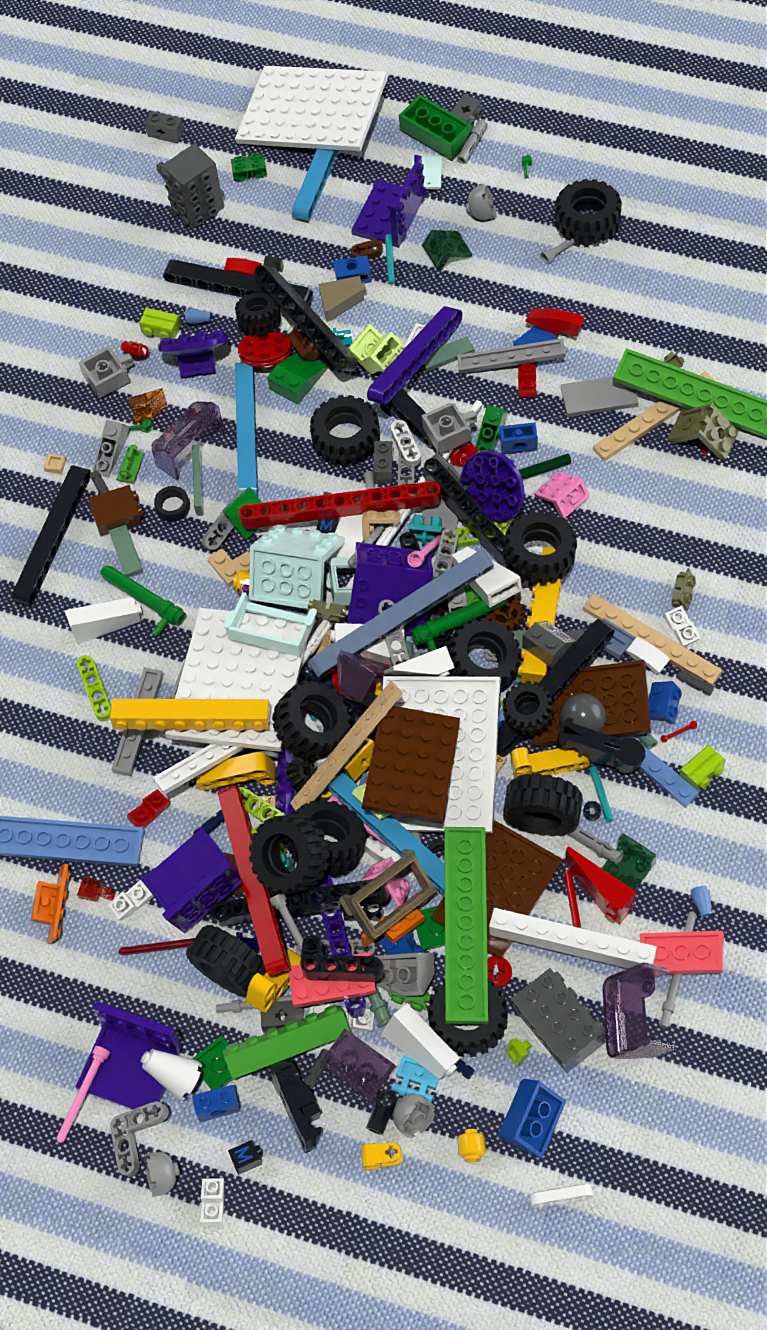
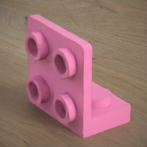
M560 471L555 473L552 478L534 492L536 497L552 502L562 518H566L590 496L581 478Z
M390 856L372 864L361 881L374 879L396 861ZM399 872L385 883L397 907L404 903L410 892L408 881Z

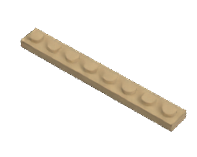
M706 371L700 374V376L714 380ZM662 399L593 445V451L605 462L684 409V407Z
M594 593L583 606L584 612L596 619L602 620L605 618L631 635L645 640L670 658L669 663L681 670L688 671L690 675L693 674L705 680V683L709 682L714 685L722 674L723 670Z
M392 681L387 684L290 802L295 810L305 803L309 804L310 801H314L323 793L325 787L336 777L338 771L349 761L353 753L361 747L362 742L374 731L377 724L387 715L391 707L399 701L403 692Z

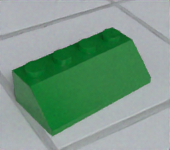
M421 95L399 114V127L402 131L451 160L461 151L472 129L471 124Z

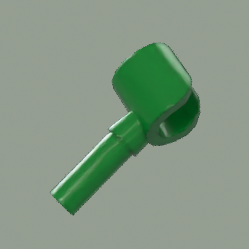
M531 155L522 157L524 178L526 179L529 178L528 165H532Z
M144 419L141 425L130 426L129 430H141L149 433L153 424H150L151 420Z

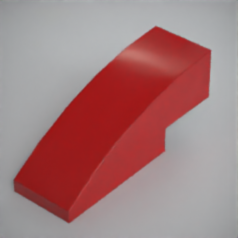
M533 309L529 312L525 322L557 336L561 330L576 337L585 317L564 310Z

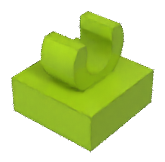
M515 1037L509 1041L504 1051L514 1065L518 1067L524 1063L529 1054L528 1049L532 1045L528 1040L520 1042Z

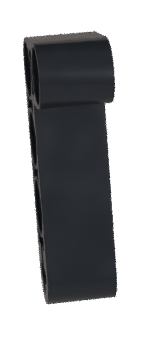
M402 388L387 404L380 403L384 413L388 416L395 413L401 420L406 422L408 428L427 447L432 448L434 446L422 425L421 415L426 414V412Z
M314 935L305 937L302 942L300 964L303 975L308 980L377 982L383 977L382 962L378 957L323 955L321 941ZM311 946H317L314 950H308ZM309 965H315L311 970L306 969ZM329 966H336L333 970H327ZM351 966L357 967L354 971L348 970Z

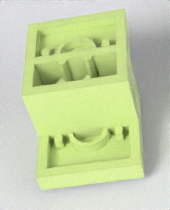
M368 324L348 349L372 375L378 371L383 372L406 346L392 332L382 336L371 324Z

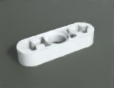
M396 420L391 424L392 436L405 463L411 467L417 466L421 461L420 451L406 422ZM396 428L402 429V435H400L399 430ZM408 440L411 443L408 446H403L401 442ZM410 451H411L413 457H415V459H412V458L409 456V452H410Z
M584 1184L537 1192L530 1195V1202L532 1208H542L593 1198L594 1195L592 1185Z

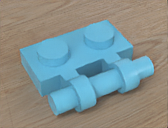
M403 1055L396 1072V1077L403 1079L402 1083L393 1082L391 1090L398 1092V1095L403 1097L409 1094H420L432 1103L434 1095L426 1092L428 1088L436 1090L440 1079L412 1058ZM409 1083L421 1085L420 1089L416 1090L408 1087Z

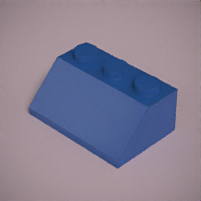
M522 1079L497 1137L516 1149L542 1159L566 1100L539 1080Z

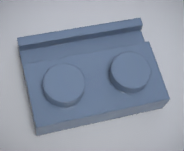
M603 618L602 621L612 627L615 633L602 649L620 660L626 653L625 650L636 637Z

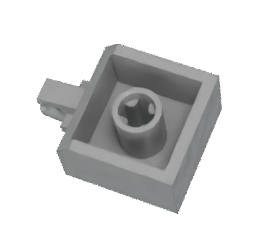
M104 348L78 362L82 375L99 398L129 383L130 380L126 370L134 364L129 353L116 357L110 348Z
M448 403L421 415L423 429L440 454L472 440L470 427L477 422V415L474 410L460 413L454 403Z

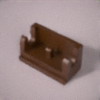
M296 325L286 337L301 357L315 361L321 351L302 330L298 332L300 328Z

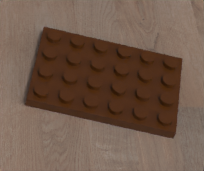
M645 660L585 667L553 703V720L548 722L549 727L547 729L542 728L543 732H534L533 745L534 747L559 744L560 709L569 697L580 693L593 695L602 702L606 710V721L600 733L612 737L651 733Z
M392 706L377 726L362 809L442 824L460 718Z
M494 820L493 833H485L487 953L502 959L513 941L490 935L489 925L494 908L529 916L562 864L563 859ZM445 896L431 916V920L445 927Z

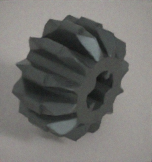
M295 758L286 765L287 769L284 773L288 776L285 780H289L290 787L294 786L296 791L301 790L316 772L317 768H314L313 762H309L308 759Z

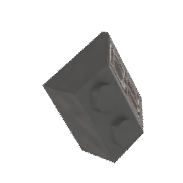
M541 621L535 622L523 634L522 648L553 668L576 640L550 622Z

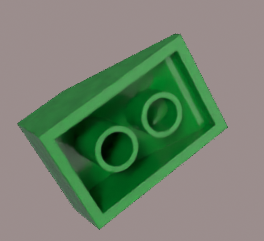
M296 352L279 363L268 375L269 390L299 405L329 367L317 359L312 361L303 358Z

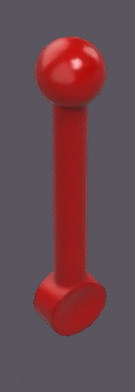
M691 721L688 726L667 736L662 735L661 741L665 743L668 739L684 731L696 729L697 722Z

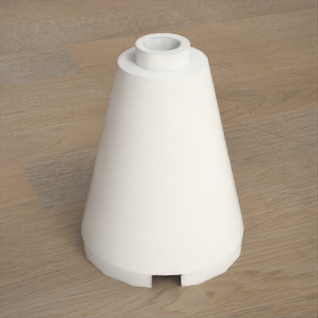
M151 1049L149 1052L146 1051L141 1059V1063H143L142 1068L180 1101L186 1099L182 1097L185 1093L190 1094L200 1077L201 1072L197 1070L198 1066L202 1067V1063L193 1059Z

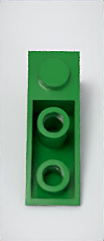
M487 405L475 445L478 452L495 450L499 440V426H504L508 414L505 409Z

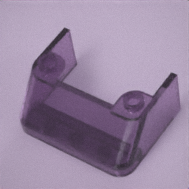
M210 401L191 403L188 409L158 439L153 441L151 447L155 465L178 481L180 478L174 458L207 425L222 435L225 433L219 406Z
M343 650L337 656L338 687L341 689L340 692L348 697L352 696L359 702H362L365 695L367 696L370 692L375 693L378 683H381L383 687V676H391L384 674L383 671L390 668L384 664Z
M642 962L605 979L602 991L606 1050L609 1057L615 1059L654 1058L675 1050V1045L659 1042L658 1038L653 1036L648 1037L645 998L650 997L655 991V978L668 973L669 968Z

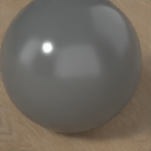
M586 693L575 694L569 697L560 709V725L569 717L573 719L574 724L600 732L605 726L606 710L602 702L595 696Z

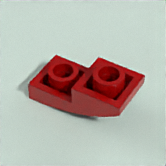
M227 258L223 270L254 276L255 268L258 265H262V263L243 258Z
M536 364L518 365L519 397H537Z
M156 789L142 799L140 806L127 814V819L135 827L145 828L168 807L170 801Z

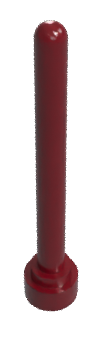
M194 938L121 947L118 952L120 955H130L189 947Z

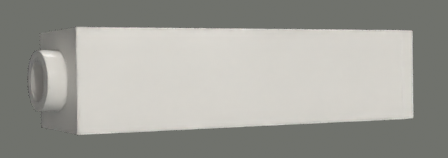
M363 514L341 517L335 533L338 536H344V544L324 562L325 572H329L330 558L351 557L355 553L356 542L364 543L362 536ZM336 568V571L355 572V568Z
M466 547L453 554L454 566L477 551ZM493 560L491 561L494 567L469 584L489 608L522 591L520 576Z
M133 597L68 609L65 610L75 640L79 644L141 622L139 614H142L139 603L135 604Z
M335 623L334 629L330 630V641H333L334 644L363 624ZM403 626V627H401V629H402V633H403V637H404V626ZM385 638L358 655L391 665ZM392 641L391 647L394 650H399L401 644L399 641ZM401 652L399 654H393V656L398 655L399 660L398 663H396V665L403 663L400 655L404 654V652Z
M408 1003L392 1016L381 1033L384 1038L438 1079H441L445 1074L450 1076L457 1069L455 1065L460 1058Z

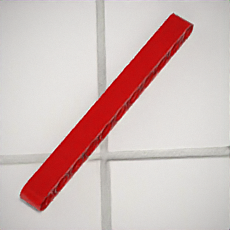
M429 481L249 504L239 509V517L244 528L252 529L362 515L363 512L370 510L385 512L432 506L441 501V490L437 482Z
M234 785L219 791L218 797L267 974L269 977L290 970L275 912L269 901V891L263 886L264 883H259L256 879L257 874H253L251 869L253 865L252 862H249V856H251L249 845L253 843L251 840L253 834L241 792L238 786Z

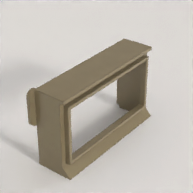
M403 849L401 851L404 855L402 858L352 896L344 894L339 898V902L347 915L354 916L366 937L376 939L437 891L417 860L414 850ZM410 865L423 889L373 927L359 903Z

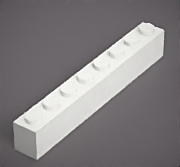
M494 908L489 925L491 936L644 973H652L657 946Z

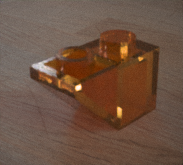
M163 388L128 398L135 422L152 418L167 406Z

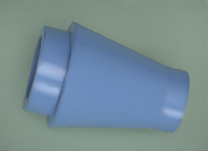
M193 308L185 309V323L194 325L210 322V312Z
M703 885L691 889L692 894L690 896L700 916L712 915L710 890L707 889V886Z

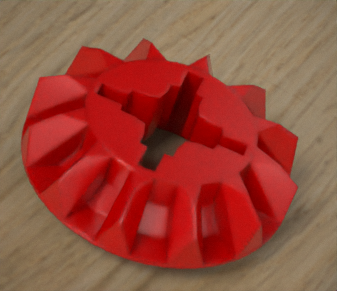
M124 341L120 347L124 353H129L131 356L142 357L149 352L146 345L132 341Z
M464 443V445L454 448L453 452L450 453L451 463L455 466H464L466 461L478 452L477 447L472 443L468 445Z
M496 956L488 957V979L490 978L494 981L495 987H504L505 984L510 982L512 976L510 963L503 957L502 959ZM495 965H497L498 972H502L501 974H498L496 979H494L493 974L490 973L494 971Z

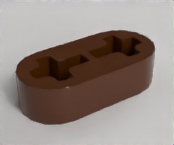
M379 240L359 243L351 248L352 258L367 255L368 259L381 256L383 253V245Z

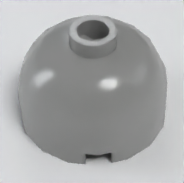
M485 184L477 186L469 193L468 203L466 204L469 214L473 213L474 217L481 220L491 219L497 215L496 207H493L492 204L494 201Z
M406 1095L400 1098L394 1107L392 1115L394 1124L407 1138L416 1137L415 1133L419 1130L420 1133H423L432 1123L435 1116L433 1112L435 1105L423 1095Z
M162 1152L144 1154V1163L148 1165L145 1170L152 1197L168 1193L176 1183V1176L179 1175L177 1162L173 1163L171 1158Z

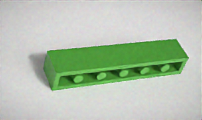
M332 1005L325 1008L321 1013H310L305 1016V1019L290 1021L282 1028H272L261 1036L254 1035L248 1037L243 1043L230 1044L222 1052L233 1080L349 1035L351 1032L341 1006Z

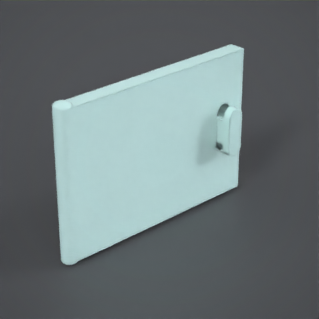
M414 156L411 157V159H412L411 169H412V167H413V165H414ZM422 156V164H424L423 175L425 176L423 184L425 189H441L443 156Z

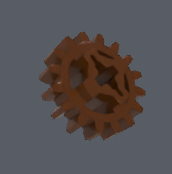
M514 595L508 598L509 601L506 602V605L484 614L487 621L495 620L497 624L505 625L506 630L513 631L514 627L520 629V623L524 624V617H526L525 605L521 604V599L514 600Z

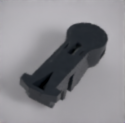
M569 717L561 723L558 732L559 745L563 749L567 750L568 748L575 747L579 751L578 757L585 756L589 758V761L614 766L623 773L637 770L645 758L646 751L638 740L629 737L618 739L574 724L573 719Z
M282 1060L268 1066L269 1074L300 1141L302 1151L308 1153L315 1149L316 1141L321 1137V1127L314 1128L313 1125H310L311 1122L320 1118L321 1111L316 1104L311 1089L301 1081L293 1061Z

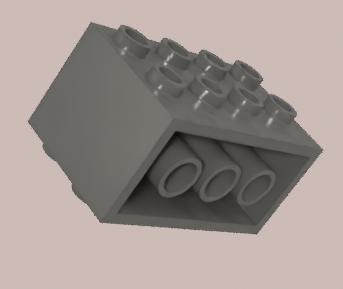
M195 143L162 165V175L166 182L165 188L168 191V200L171 204L170 210L175 216L178 215L184 225H188L193 230L224 208L216 163Z
M549 968L513 996L511 1002L517 1014L567 1074L606 1043L604 1036L606 1033L601 1022L598 1019H592L591 1011L586 1004L579 1003L575 991L571 987L567 989L561 974L558 971L554 973Z

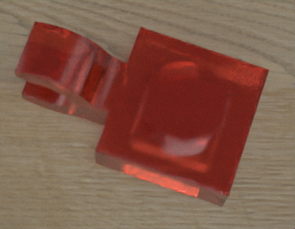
M83 877L77 896L80 899L98 902L99 897L113 901L116 893L113 892V888L102 887L103 882L101 880Z

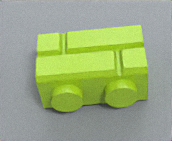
M145 308L139 326L141 333L146 336L154 335L161 339H175L181 327L179 315Z
M707 745L680 769L679 775L697 791L700 788L705 789L710 784V779L713 776L718 777L725 770V759L710 745Z

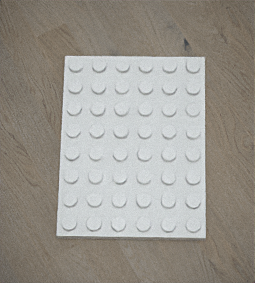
M264 66L235 141L237 144L361 151L388 74L383 71Z
M200 608L175 699H269L271 707L269 730L178 731L176 729H166V738L281 752L283 742L278 740L276 736L277 731H274L273 728L275 721L272 720L274 707L279 700L298 683L307 641L301 652V657L229 640L227 630L223 624L230 611ZM245 613L239 628L296 642L303 625L260 614Z
M383 676V689L392 681L403 692L399 701L393 706L460 718L442 824L396 815L391 816L409 832H444V827H485V833H493L500 677Z

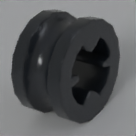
M589 801L584 805L583 815L585 819L596 821L600 818L601 806L599 803ZM590 808H594V814H590Z

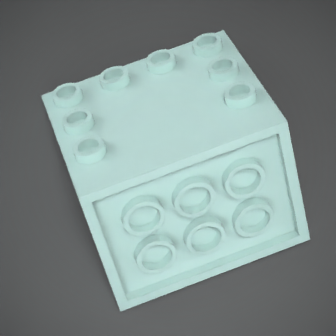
M284 525L272 527L250 546L249 600L305 609L308 608L309 600L323 601L324 562L344 544V536H338L337 533L325 534L319 530L305 531L300 527L292 529L285 528Z

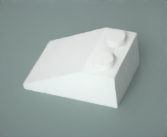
M444 646L395 665L383 672L385 675L444 677L450 674L449 670L453 669L454 665L447 647Z

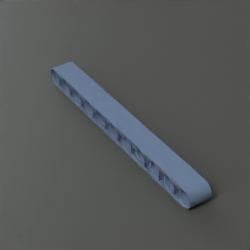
M483 549L477 551L313 656L308 661L309 666L318 679L325 677L490 571L494 567L493 562Z

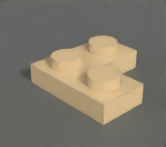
M223 549L207 558L208 563L228 587L233 585L235 573L238 574L240 570L250 571V553L248 551L233 561Z

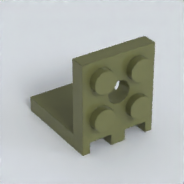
M708 404L681 411L668 437V441L671 444L699 438L720 460H725L739 430L713 404Z

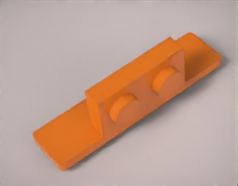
M65 863L59 869L57 885L38 881L36 885L30 921L50 925L47 944H52L60 935L58 923L62 919L64 912L61 905L67 894V890L64 887L70 876V871H67L68 864Z
M427 899L376 939L366 937L363 932L361 935L362 945L366 948L382 935H385L394 944L425 921V916L418 909L427 903Z

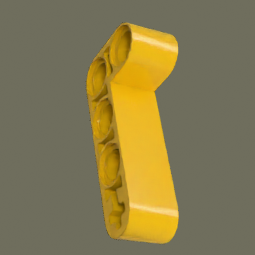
M522 747L510 753L515 778L525 774L556 775L588 767L590 761L588 757H578L579 751L575 747L568 748L567 750L562 747L529 754L528 749Z
M262 752L226 759L196 776V787L200 790H209L252 779L263 785L273 784L276 781L275 762Z
M288 949L286 955L289 966L300 965L301 956ZM288 970L269 977L267 973L264 976L256 973L249 983L246 1003L265 1013L290 986Z

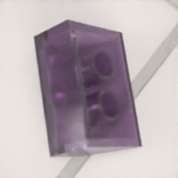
M346 1029L342 1031L320 1062L322 1070L369 1104H372L396 1067L395 1064Z

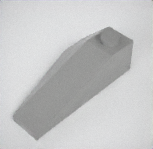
M434 953L375 956L381 960L384 972L381 980L375 982V984L403 996L424 995L435 974Z

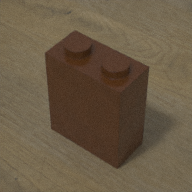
M130 485L88 498L100 537L108 535L109 530L123 525L129 528L142 524L140 516L144 514L141 505H136V502L139 500L136 491H132Z

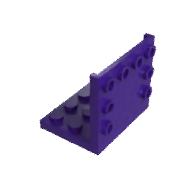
M415 154L414 165L403 187L376 180L351 230L352 235L369 240H379L381 243L386 244L385 235L390 234L392 235L393 246L400 247L424 199L425 187L423 183L425 176L423 175L424 164H422V156Z
M356 542V568L346 623L365 624L378 615L377 609L381 601L391 600L396 604L432 581L431 553L429 552L424 557V562L419 567H412L408 563V556L413 551L419 550ZM384 605L382 611L388 609L387 605ZM426 612L404 625V634H411L410 631L415 626L424 625Z
M200 827L198 832L149 874L140 878L165 909L162 916L183 933H186L207 915L215 903L223 901L242 884L239 871L203 827Z
M96 1001L93 1010L101 1022L102 1028L75 1086L76 1089H80L94 1060L92 1052L95 1046H100L111 1053L108 1059L101 1063L87 1092L88 1094L132 1110L155 1101L160 1102L165 1087L142 1068L143 1063H141V1059L146 1051L149 1052L151 1049L179 1056L182 1045L174 1028Z

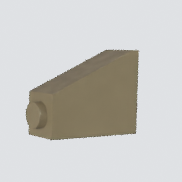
M360 276L319 284L326 322L333 320L364 301L363 293H366V287L364 282L361 283Z

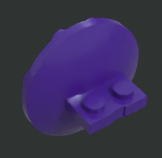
M224 330L213 331L212 334H207V331H199L194 336L185 333L180 334L177 339L163 338L158 344V351L177 356L180 377L200 373L216 372L213 350L228 341V334L224 333Z
M483 450L473 454L466 461L461 473L462 488L465 484L469 487L465 491L493 522L503 523L514 518L522 508L525 495L523 480L514 464V460H510L504 454L494 450Z

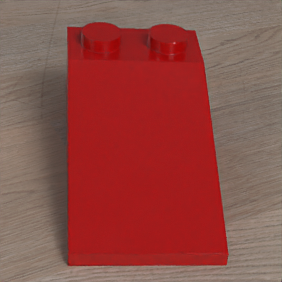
M568 846L566 848L565 865L572 871V874L602 911L606 919L620 925L634 907L636 891Z

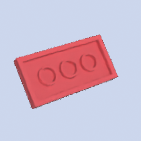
M723 931L640 933V943L657 946L652 973L639 971L640 975L723 973Z
M370 952L354 956H370ZM301 964L290 966V970H288L294 1008L376 994L375 982L308 980L303 975ZM309 965L306 969L311 970L315 965ZM329 966L327 970H333L336 966ZM351 966L348 970L354 971L357 967Z

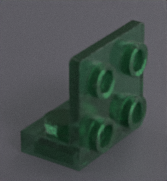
M431 230L422 244L437 270H442L450 257L471 258L472 256L461 234L455 230Z
M622 833L618 838L616 850L623 853V859L618 865L608 859L602 866V869L636 891L656 864L657 855Z

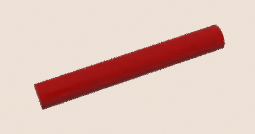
M567 870L564 872L573 927L582 928L572 871Z

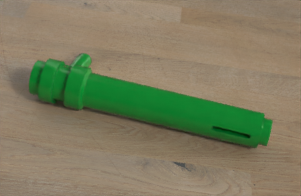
M106 565L102 568L101 575L103 579L151 608L162 618L152 631L154 636L158 637L168 623L179 626L185 620L186 613L181 607L175 606L169 600H164L112 566Z
M507 598L490 608L480 599L438 619L426 621L422 626H415L410 631L411 636L416 644L427 643L430 652L434 651L437 647L433 639L439 637V634L504 606L509 599Z

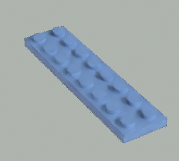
M0 816V856L138 867L144 828Z

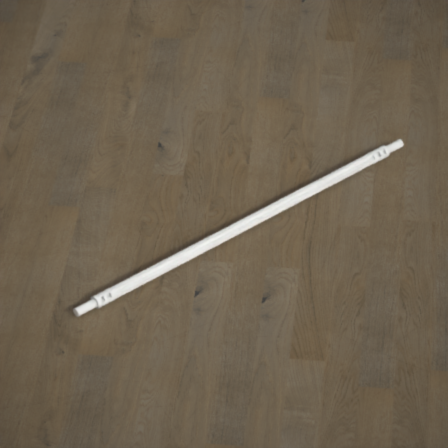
M476 400L469 411L474 410L477 413L482 403ZM453 449L441 453V455L447 459ZM423 475L418 481V483L427 482L424 479ZM413 508L398 510L400 512V522L389 523L376 542V545L387 546ZM354 576L351 578L346 587L353 586ZM323 619L307 642L302 666L309 656L314 654L327 630L333 626L328 620Z

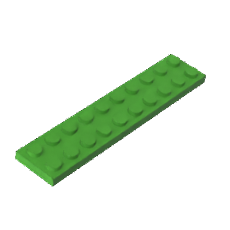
M628 348L625 349L613 376V381L687 409L713 404L735 427L767 438V400Z
M444 827L445 1024H488L485 827Z

